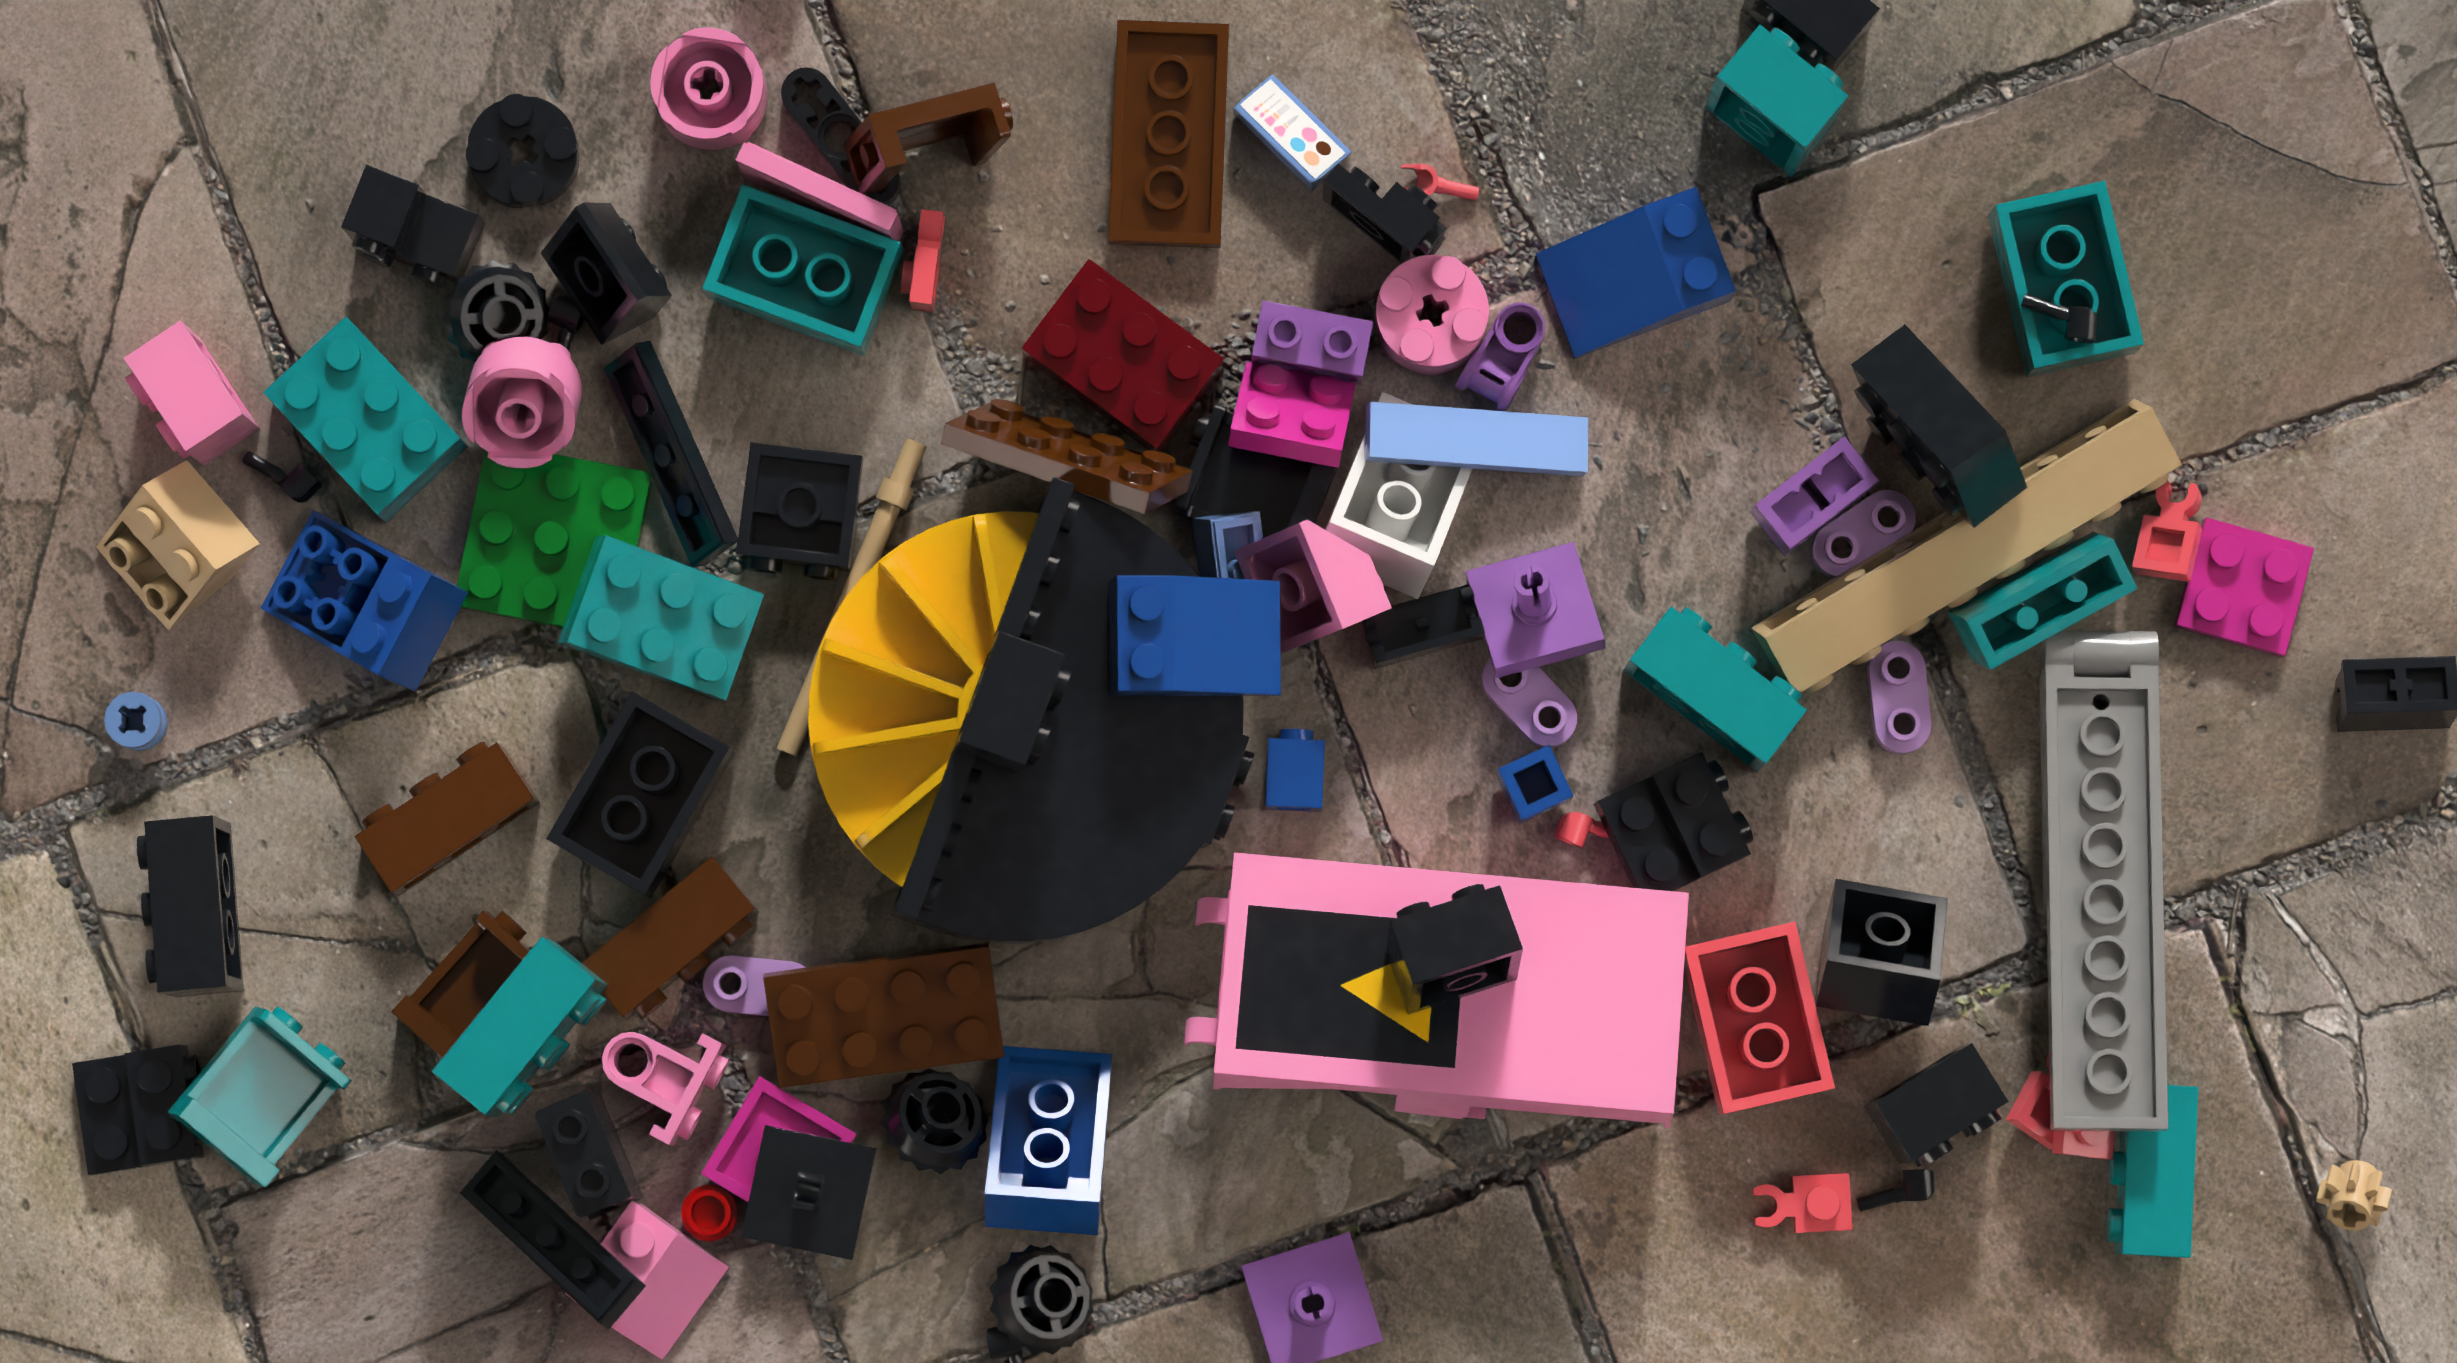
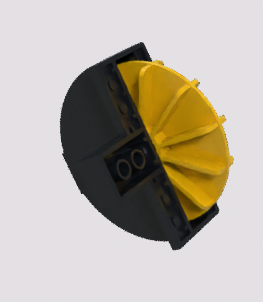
M1053 477L1043 495L1037 513L1002 511L976 514L948 521L925 530L903 542L881 558L861 577L838 608L821 642L813 668L808 702L810 748L817 778L835 818L855 847L874 867L894 883L901 886L891 912L893 917L957 938L986 943L1024 944L1050 941L1078 934L1109 922L1142 904L1173 879L1186 866L1199 848L1203 849L1211 845L1213 839L1218 841L1220 838L1224 839L1235 810V806L1226 803L1232 786L1238 788L1240 784H1244L1254 758L1253 752L1245 750L1250 737L1243 735V696H1109L1108 581L1117 575L1198 576L1178 552L1148 526L1120 509L1093 497L1073 491L1075 484Z

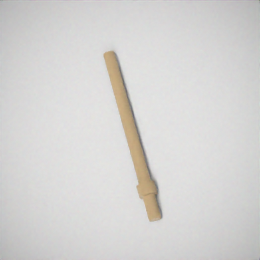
M906 438L890 478H883L875 497L880 502L829 624L848 593L861 577L880 560L900 510L906 511L915 490L910 488L927 446ZM820 645L776 748L795 757L798 756L809 730V692L813 668Z

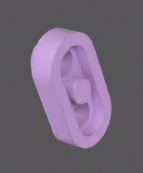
M1881 490L1870 495L1825 525L1816 534L1811 546L1812 560L1817 569L1824 575L1835 578L1911 533L1916 522V514L1912 503L1900 492ZM1883 508L1894 510L1898 516L1897 524L1890 528L1882 526L1878 521L1879 510ZM1836 539L1848 541L1851 546L1850 556L1843 559L1836 557L1831 551L1832 542Z
M1891 641L1881 646V652L1869 660L1867 666L1873 733L1877 742L1885 750L1894 754H1908L1920 748L1927 741L1931 732L1926 666L1922 654L1916 647L1904 641ZM1901 659L1906 663L1908 671L1904 678L1896 679L1889 674L1887 666L1890 660ZM1904 714L1911 718L1913 730L1910 734L1902 735L1896 732L1893 727V720L1897 715Z
M1489 659L1484 666L1481 678L1483 690L1488 698L1531 743L1539 747L1550 745L1551 748L1564 744L1572 736L1577 725V712L1572 701L1540 667L1521 671V682L1515 687L1503 685L1500 677L1496 678L1491 659ZM1545 708L1556 710L1560 716L1559 724L1554 728L1543 727L1538 719L1541 710Z
M732 955L724 956L715 960L707 968L703 978V990L708 1001L721 1011L769 1017L763 981L764 973L806 967L792 961ZM736 973L741 978L740 990L735 994H725L721 988L722 978L726 974Z

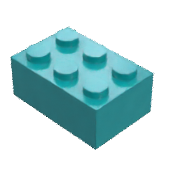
M1759 24L1717 75L1704 108L1788 176L1792 177L1833 127L1849 95L1841 90L1844 82L1831 69L1820 63L1814 68L1797 54L1800 47L1790 36L1778 28H1773L1769 32Z
M2106 181L2000 203L1993 207L1988 214V220L2026 378L2132 355L2144 345ZM2027 293L2068 308L2071 306L2090 308L2096 314L2098 321L2095 342L2087 344L2066 340L2064 338L2066 322L2055 320L2022 307L2021 304L2025 294Z
M742 184L702 289L707 298L712 301L865 357L904 251L899 241Z
M347 316L263 392L367 505L386 523L468 448V445Z
M597 536L557 643L709 699L726 701L764 594L610 536Z
M1670 606L1630 658L1623 671L1757 773L1766 765L1807 711L1806 708L1798 703L1803 695L1778 676L1769 681L1753 669L1757 660L1738 644L1730 641L1724 647L1708 634L1712 626L1699 614L1688 607H1684L1681 612H1678Z
M542 936L432 1072L484 1115L500 1117L503 1113L506 1114L508 1112L513 1115L532 1094L534 1088L528 1082L539 1068H546L549 1071L565 1054L570 1043L564 1038L574 1025L581 1023L586 1026L603 1007L606 999L600 993L608 984L555 941Z

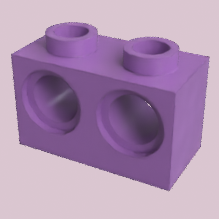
M1262 300L1252 352V363L1262 365L1274 364L1283 369L1314 375H1329L1339 380L1354 382L1356 385L1362 386L1373 321Z
M1844 436L1755 504L1750 513L1785 557L1870 492L1880 480Z

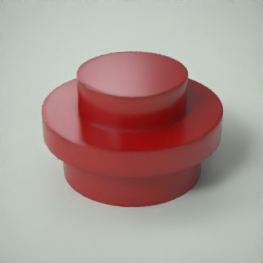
M703 1185L695 1188L686 1196L681 1208V1218L684 1227L693 1237L702 1241H717L729 1235L734 1229L738 1220V1206L732 1194L723 1187Z

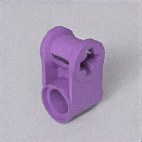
M1523 302L1513 303L1505 307L1498 314L1482 344H1479L1473 352L1455 387L1461 391L1469 388L1495 403L1496 411H1506L1528 373L1527 369L1542 344L1545 334V321L1540 311L1533 305ZM1517 316L1528 318L1535 327V337L1526 344L1517 345L1511 343L1503 331V327L1509 319ZM1480 373H1484V374L1488 375L1489 377H1491V378L1497 380L1498 382L1502 383L1503 385H1499L1498 383H1496V382L1490 380L1489 378L1483 376V375L1480 374Z

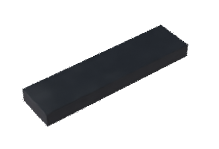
M651 341L638 342L608 364L604 370L691 567L705 566L736 544L739 539Z
M498 1150L491 1155L460 1192L495 1227L608 1330L646 1287L637 1276Z

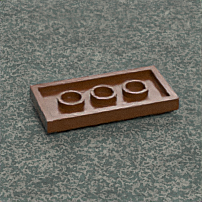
M1117 20L1109 244L1221 248L1229 24Z
M991 400L988 404L975 410H969L968 413L946 422L944 426L941 445L1051 482L1053 477L1075 484L1073 489L1075 491L1142 514H1147L1188 492L1193 470L1175 465V458L1166 453L1158 451H1144L1140 453L1125 448V442L1118 437L1102 433L1090 436L1073 430L1074 424L1068 420L1053 416H1044L1040 419L1023 413V406L1009 400Z
M989 942L769 972L763 975L779 1088L1004 1057Z

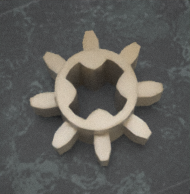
M2359 1160L2347 1161L2340 1167L2332 1164L2329 1168L2327 1179L2321 1180L2316 1199L2318 1203L2329 1205L2326 1219L2331 1220L2339 1228L2349 1231L2362 1230L2369 1224L2375 1227L2378 1226L2381 1213L2388 1210L2392 1189L2380 1186L2383 1173L2371 1164Z

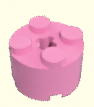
M697 28L682 34L683 36L673 41L659 53L652 68L650 80L651 94L662 121L677 139L697 149L722 150L746 142L762 121L768 101L767 83L758 59L741 39L722 29ZM709 79H716L722 91L713 93L709 100L703 99L697 88H707Z
M1423 255L1405 261L1386 278L1378 295L1375 329L1379 343L1391 360L1419 374L1437 376L1457 370L1469 361L1473 352L1484 338L1489 318L1487 294L1475 273L1455 257ZM1431 304L1434 310L1443 309L1445 311L1441 316L1440 326L1433 327L1429 320L1419 321L1418 318L1422 315L1424 305Z
M513 337L501 341H492L485 346L471 371L462 407V423L467 437L473 444L476 441L480 447L487 451L488 458L507 467L531 468L552 460V455L567 446L574 433L582 397L581 378L572 361L570 352L561 344L549 343L532 337Z

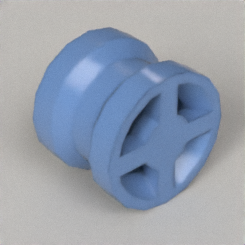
M134 691L122 693L114 698L107 707L104 718L106 731L111 739L123 747L136 751L149 750L158 745L166 735L168 727L167 714L162 705L146 694ZM128 717V728L124 731V729L127 727L126 720Z

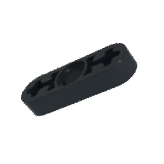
M808 67L794 70L786 77L781 89V96L786 110L846 187L858 192L852 171L847 173L843 166L849 165L846 153H836L830 150L825 143L827 131L835 124H849L856 130L862 122L822 72ZM802 82L809 88L816 84L821 86L816 95L826 112L831 109L833 104H836L840 109L823 117L815 129H812L808 124L818 120L817 114L806 102L798 106L793 103L798 98L795 87ZM899 172L886 185V192L882 194L876 192L866 196L887 206L892 204L901 190Z

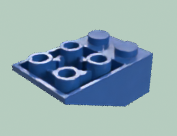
M313 509L261 609L376 675L416 692L468 592Z

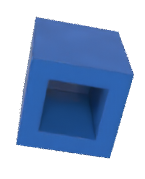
M1280 729V738H1268L1265 810L1322 812L1325 740H1313V730Z
M1550 745L1498 768L1495 773L1519 825L1559 807L1573 798V793Z

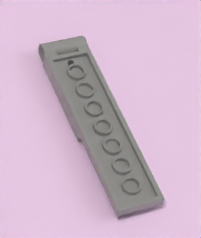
M2060 631L2040 642L2041 674L2039 675L2043 908H2047L2050 1131L2165 1132L2168 1129L2158 634L2156 631ZM2093 700L2102 702L2104 710L2096 709L2093 705Z

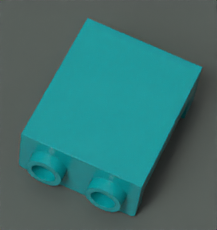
M255 1006L168 1111L171 1116L248 1180L264 1188L268 1186L280 1171L275 1166L277 1161L338 1088L345 1090L352 1081L340 1071L346 1064L344 1060L321 1042L315 1048L310 1046L298 1035L303 1026L278 1006L272 1012Z

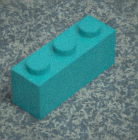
M2093 531L1978 594L1968 602L1949 610L1948 614L1971 660L1991 670L2138 588L2114 539Z
M2167 1085L2168 1129L2165 1132L2120 1131L2119 1151H2114L2113 1160H2109V1184L2118 1185L2117 1208L2108 1209L2106 1220L2107 1242H2115V1254L2191 1258L2199 1091L2197 1086Z

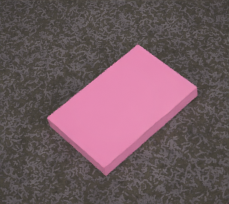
M743 143L736 162L745 180L801 206L893 240H900L904 231L896 209L753 143Z

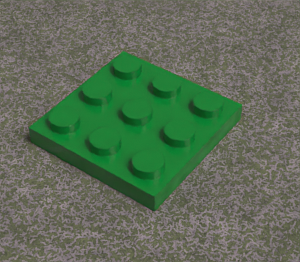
M485 451L457 582L458 587L468 592L460 608L563 628L595 538L607 535L639 547L653 481L650 472L558 454L552 455V460L540 466L512 468L488 458V452Z

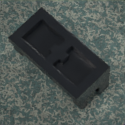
M1468 584L1391 605V609L1361 621L1375 669L1483 639L1485 635L1481 617L1478 616L1474 603V593Z
M2456 656L2342 660L2341 670L2335 681V692H2340L2341 697L2340 709H2338L2336 716L2337 732L2450 728L2457 717Z

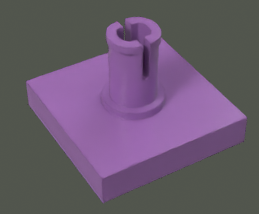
M1574 542L1466 571L1467 583L1473 590L1478 616L1481 617L1485 630L1484 639L1496 678L1605 649L1604 636Z
M1350 1232L1241 1266L1271 1363H1314L1383 1341Z

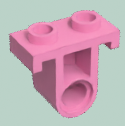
M635 1032L621 1033L610 1040L603 1052V1070L608 1079L617 1086L672 1114L665 1128L654 1124L649 1135L672 1146L675 1145L679 1137L688 1140L703 1113V1110L695 1107L705 1086L714 1090L728 1066L729 1060L722 1056L727 1045L702 1033L697 1044L707 1049L698 1063L648 1036ZM639 1045L647 1054L648 1063L646 1069L636 1077H627L619 1068V1056L625 1048Z

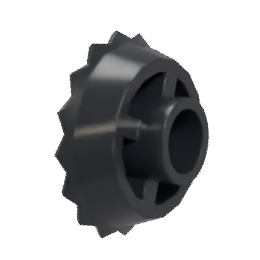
M492 260L485 266H472L467 275L455 279L454 290L445 297L447 311L442 320L449 328L448 341L458 347L462 358L472 359L476 362L485 346L492 341H501L513 337H532L542 340L549 333L547 315L550 308L546 303V290L536 283L533 273L522 271L515 263L503 265Z
M928 1068L921 1073H908L903 1081L892 1085L891 1095L882 1102L885 1114L880 1123L887 1131L886 1143L897 1149L900 1160L912 1162L919 1171L932 1169L942 1174L949 1168L961 1170L967 1160L978 1157L979 1147L987 1141L985 1128L989 1119L983 1110V1099L973 1092L969 1082L958 1079L951 1072H937Z
M1030 1244L1022 1252H1011L1008 1262L997 1267V1280L990 1286V1291L994 1298L990 1311L998 1318V1330L1009 1335L1013 1346L1026 1347L1032 1355L1042 1351L1054 1355L1062 1347H1072L1077 1336L1086 1332L1087 1321L1094 1312L1091 1303L1093 1289L1086 1279L1085 1269L1075 1263L1070 1253L1059 1252L1052 1245L1040 1248Z

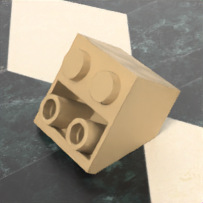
M185 460L143 484L96 548L169 631L236 575L260 543L193 466Z

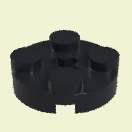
M511 94L489 106L477 118L468 136L466 159L475 181L485 194L494 201L510 208L532 207L538 204L542 206L559 198L572 184L579 168V143L573 125L557 106L539 97ZM527 138L536 141L532 149L538 157L532 164L523 160L516 166L510 162L514 155L510 146L514 141L517 140L523 143Z

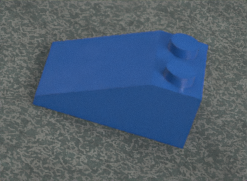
M1697 187L1642 206L1535 254L1574 359L1731 302L1736 292Z
M1117 575L1108 581L1109 696L1281 695L1280 581L1171 575Z
M1003 1046L1004 1057L998 1058L985 1187V1227L1098 1235L1112 1054Z

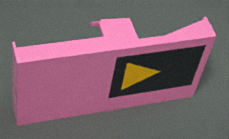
M1234 853L1231 890H1228V898L1203 897L1198 899L1195 926L1203 923H1215L1225 926L1217 1018H1188L1185 1026L1184 1045L1203 1043L1216 1047L1213 1089L1218 1090L1220 1088L1348 1090L1396 1095L1394 1111L1456 1119H1462V1117L1485 1119L1486 1108L1661 1123L1664 1124V1128L1669 1129L1675 1106L1689 893ZM1483 884L1485 890L1500 885L1523 947L1517 980L1408 1015L1386 953L1390 920L1397 918L1396 913L1399 910L1414 903L1429 902L1430 907L1451 901L1453 893L1471 885Z

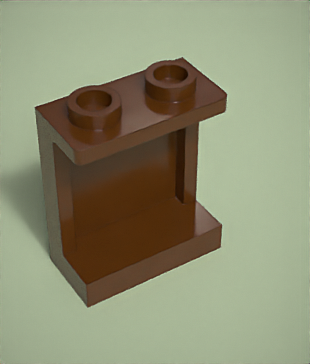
M990 83L869 114L843 143L858 192L863 195L880 192L907 163L903 151L961 137L965 140L973 166L985 164L1011 137L1010 130L1013 128V117L1007 100L1003 97L999 98L995 83Z
M483 910L476 918L478 922L411 996L406 995L391 1011L442 1058L530 951L520 941L527 932L504 911L493 917L489 912Z

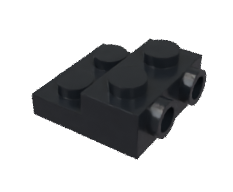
M1339 163L1324 179L1322 200L1401 264L1418 256L1434 255L1446 240L1444 235L1448 228L1439 222L1440 217L1434 213L1438 205L1417 186L1412 184L1406 190L1398 182H1395L1385 196L1380 198L1376 194L1380 187L1370 176L1356 166H1353L1348 172Z
M750 442L738 535L739 541L736 554L740 559L749 560L748 570L781 574L783 564L805 566V577L830 581L838 579V571L850 572L858 521L857 508L864 461L863 456Z
M1703 752L1659 771L1647 779L1593 804L1633 888L1675 891L1734 864L1751 854L1747 846L1748 843L1753 841L1750 825L1740 811L1731 813L1722 794L1729 790L1726 775L1716 760L1707 763Z
M179 1044L72 1063L88 1175L93 1176L204 1158L202 1145L206 1144L168 1113L169 1109L201 1072L199 1059L196 1054L189 1055L188 1046Z

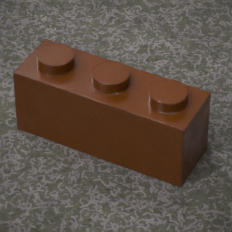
M485 741L476 744L456 759L460 767L442 779L438 773L429 775L409 790L413 797L395 810L391 804H387L362 820L365 830L354 837L391 893L400 896L540 803L502 745L496 742L488 747Z
M711 856L582 962V964L608 984L602 993L623 1018L630 1019L634 1014H637L643 1020L668 999L662 991L680 977L686 984L704 971L712 963L706 955L724 941L730 948L755 928L750 919L759 911L719 862Z

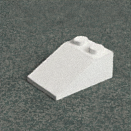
M1384 392L1381 393L1378 402L1411 404ZM1364 434L1325 530L1370 555L1383 585L1418 599L1436 563L1472 468L1365 461Z

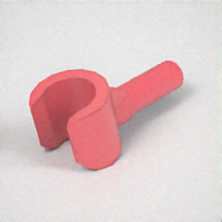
M1404 164L1401 166L1402 169H1410L1416 173L1418 178L1416 186L1427 195L1444 193L1474 201L1478 197L1479 187L1438 177L1434 168L1428 164Z
M1580 812L1564 814L1554 834L1555 838L1578 848H1583L1589 833L1598 837L1609 838L1601 821H1597Z

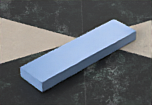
M1370 402L1366 405L1365 461L1584 476L1588 472V417Z

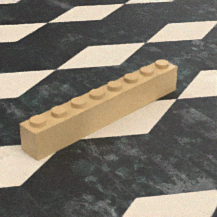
M2133 399L2021 466L2020 469L2028 488L1975 528L1959 512L1953 517L1944 512L1751 627L1777 676L1787 681L1800 693H1814L1827 686L1834 678L1832 674L1849 663L1859 665L1877 656L1882 650L1880 645L1896 635L1908 636L1924 628L1930 621L1928 616L1945 606L1953 608L1968 602L1978 593L1977 587L1993 577L2002 579L2015 574L2025 566L2026 562L2024 559L2040 549L2052 550L2065 544L2074 536L2072 530L2090 519L2093 522H2097L2112 516L2122 507L2120 502L2137 491L2146 493L2162 486L2170 478L2168 473L2181 466L2182 463L2152 407Z

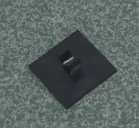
M765 1125L741 1237L853 1260L877 1148Z

